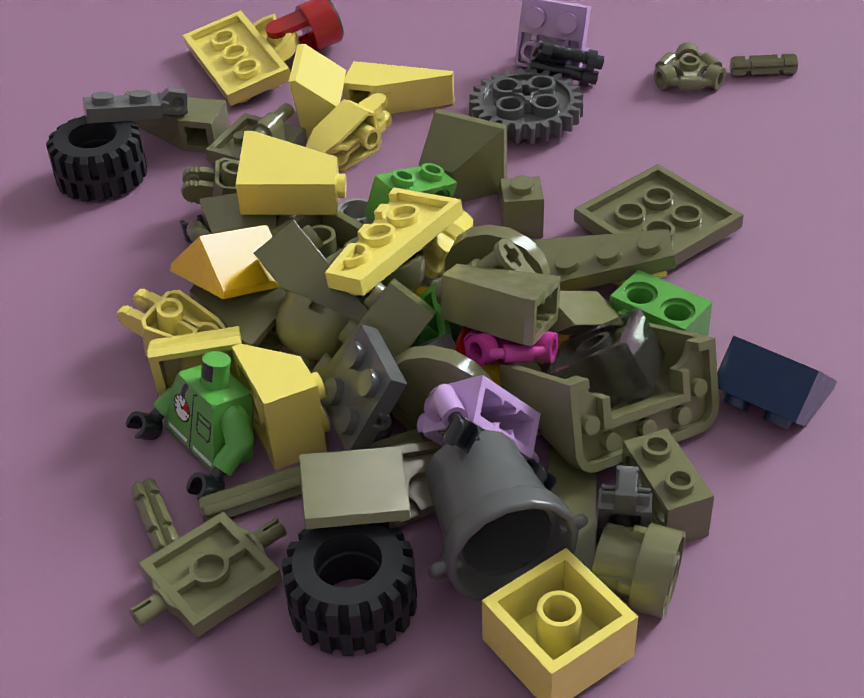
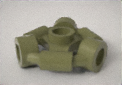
M686 42L679 45L675 53H666L655 64L654 80L657 87L661 90L674 86L679 87V90H702V87L719 90L723 84L726 70L722 67V63L710 53H701L695 44ZM705 72L704 78H702V76H699Z

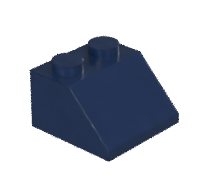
M734 335L717 371L718 389L724 391L721 398L722 401L747 411L750 403L766 410L763 419L788 430L792 422L806 427L834 390L837 383L833 378L814 368Z

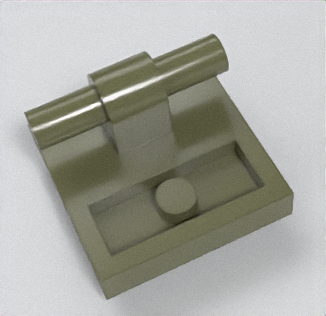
M283 103L274 113L269 112L264 117L244 113L205 149L207 161L215 163L216 160L223 157L239 161L244 131L258 132L300 146L307 141L305 128L285 123L294 114L293 107L288 103Z

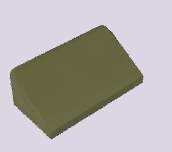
M560 291L558 320L548 331L556 332L557 335L604 334L626 325V323L597 291Z

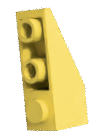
M353 61L344 79L343 99L351 100L358 104L365 98H368L369 95L381 92V94L384 93L387 96L388 107L384 110L390 114L453 105L454 71Z

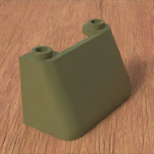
M636 321L623 325L612 334L608 344L609 365L566 379L543 373L541 367L535 361L499 363L501 387L539 412L541 415L537 431L570 466L588 473L598 472L622 463L623 441L668 428L678 442L708 430L715 422L719 411L715 338L649 322Z

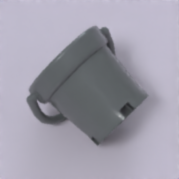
M481 430L478 436L479 440L475 441L468 454L456 445L451 446L446 443L433 455L425 473V478L429 485L428 491L444 538L443 552L440 554L441 561L431 565L428 575L431 579L435 580L449 577L456 591L472 600L482 601L487 596L563 549L567 548L573 554L576 550L579 530L588 523L586 515L578 514L573 516L563 500L544 487L520 453L513 439L503 432Z

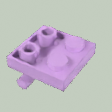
M522 0L514 65L529 67L531 52L541 39L552 40L553 44L588 52L591 49L586 48L591 6L556 0ZM566 61V64L573 65L577 67L583 66V64L579 62L576 63L575 61Z

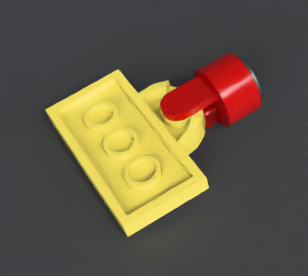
M309 0L297 5L294 12L276 19L275 14H272L252 24L240 10L182 36L186 47L230 106H233L237 103L247 102L251 97L267 90L276 89L282 83L289 81L291 72L284 61L295 55L298 44H306L318 52L341 42L344 30L339 14L331 0ZM301 30L303 33L300 36H298L297 31Z

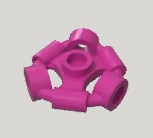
M472 329L464 337L463 342L466 356L474 360L479 366L491 364L497 359H502L503 363L533 362L534 360L553 363L557 354L558 335L556 332L547 331L534 346H527Z

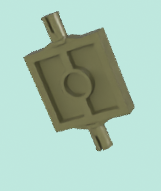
M221 512L138 563L141 575L154 589L155 594L136 606L129 608L134 622L141 628L166 611L178 617L196 638L209 631L282 583L280 569L265 555L264 548L287 535L284 525L275 517L269 523L251 532L237 526L224 512Z

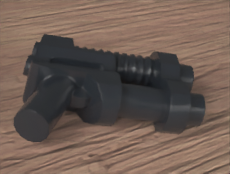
M541 39L532 50L530 66L524 72L536 69L537 73L541 74L545 70H550V76L561 73L563 78L576 80L578 85L587 87L589 83L596 85L599 71L594 69H602L604 56L598 55L596 50L589 49L587 52L577 48L553 44L552 40ZM569 60L572 62L575 61L576 63L579 62L582 63L583 66L577 67L573 65L566 64V61Z

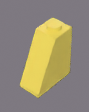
M244 131L236 178L240 215H338L339 198H346L347 182L346 174H339L338 158L336 156L258 132Z

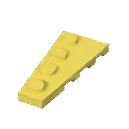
M394 187L388 194L390 202L388 204H380L374 211L375 220L373 223L364 224L357 232L359 238L357 243L347 244L326 270L325 275L328 288L345 291L356 296H364L371 292L379 282L392 272H395L399 266L415 253L421 251L426 244L463 215L461 199Z

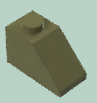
M522 175L514 178L500 179L497 195L502 227L511 228L528 238H542L544 229V196L540 176L528 177Z

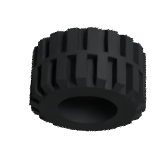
M85 115L58 126L57 130L49 135V140L46 143L57 187H59L61 193L67 194L72 199L80 198L81 201L88 202L91 200L105 201V199L109 198L114 199L120 197L123 193H129L134 190V186L140 185L143 182V177L147 175V162L138 125L132 121L87 124Z
M389 522L315 529L304 528L298 533L299 542L291 541L286 549L287 558H284L282 562L283 583L292 625L297 633L302 632L303 640L310 646L319 642L322 652L332 654L335 649L342 650V656H354V650L364 649L365 654L377 651L376 645L381 642L388 646L396 641L395 631L403 633L410 625L409 616H414L416 612L417 588L413 549L410 542L404 540V533L398 527L390 529ZM349 579L367 580V582L354 587L333 586Z

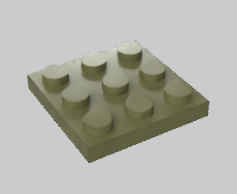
M659 164L574 208V222L594 235L669 229L677 265L742 228L744 214Z

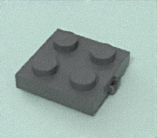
M361 325L354 339L346 345L342 360L332 377L327 379L324 384L326 398L322 399L345 451L369 449L378 432L390 427L392 420L389 414L407 386L405 378L378 329L366 325Z

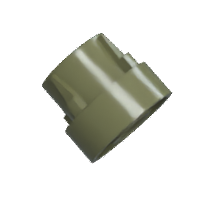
M607 522L597 546L592 573L615 595L621 596V600L629 602V608L632 611L664 619L676 586L686 532L655 523H650L647 528L636 524L634 527H627Z

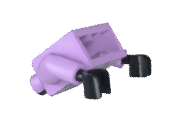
M484 375L450 384H441L431 391L424 404L425 413H422L417 421V430L423 440L434 441L441 446H444L446 443L451 446L456 445L468 454L475 441L479 440L478 436L481 430L503 432L514 440L520 453L544 487L549 491L552 490L556 484V478L539 464V457L534 451L541 415L539 412Z

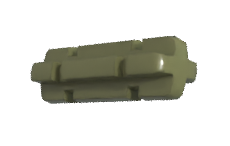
M794 53L782 54L781 58H778V54L751 55L749 59H745V56H734L730 59L729 68L733 77L746 76V73H750V76L778 75L779 71H782V75L795 74L798 70V59Z
M146 478L142 482H135L131 487L136 507L139 509L140 517L149 540H151L154 553L179 539V536L172 525L173 522L164 500L159 494L160 490L156 481Z

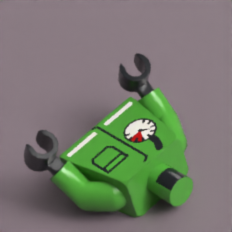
M216 351L204 354L202 365L188 367L180 371L171 386L153 403L155 408L150 413L135 411L126 420L127 428H141L135 435L136 439L155 440L162 433V419L164 417L167 418L166 427L211 471L209 475L200 472L194 473L187 482V492L198 495L197 500L202 496L224 490L225 483L223 478L226 474L231 477L239 464L253 459V397L251 392L230 373L231 358L225 353Z

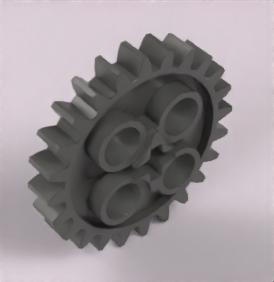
M518 68L517 73L513 74L508 70H504V76L493 73L492 80L481 79V85L473 86L474 92L469 94V116L507 125V140L510 137L515 138L516 144H519L522 139H528L531 144H534L535 139L539 137L548 142L549 135L552 134L561 138L562 130L572 132L573 125L580 124V117H583V93L579 92V85H572V79L562 80L561 73L549 76L550 70H545L541 74L537 73L536 69L524 72L522 68Z

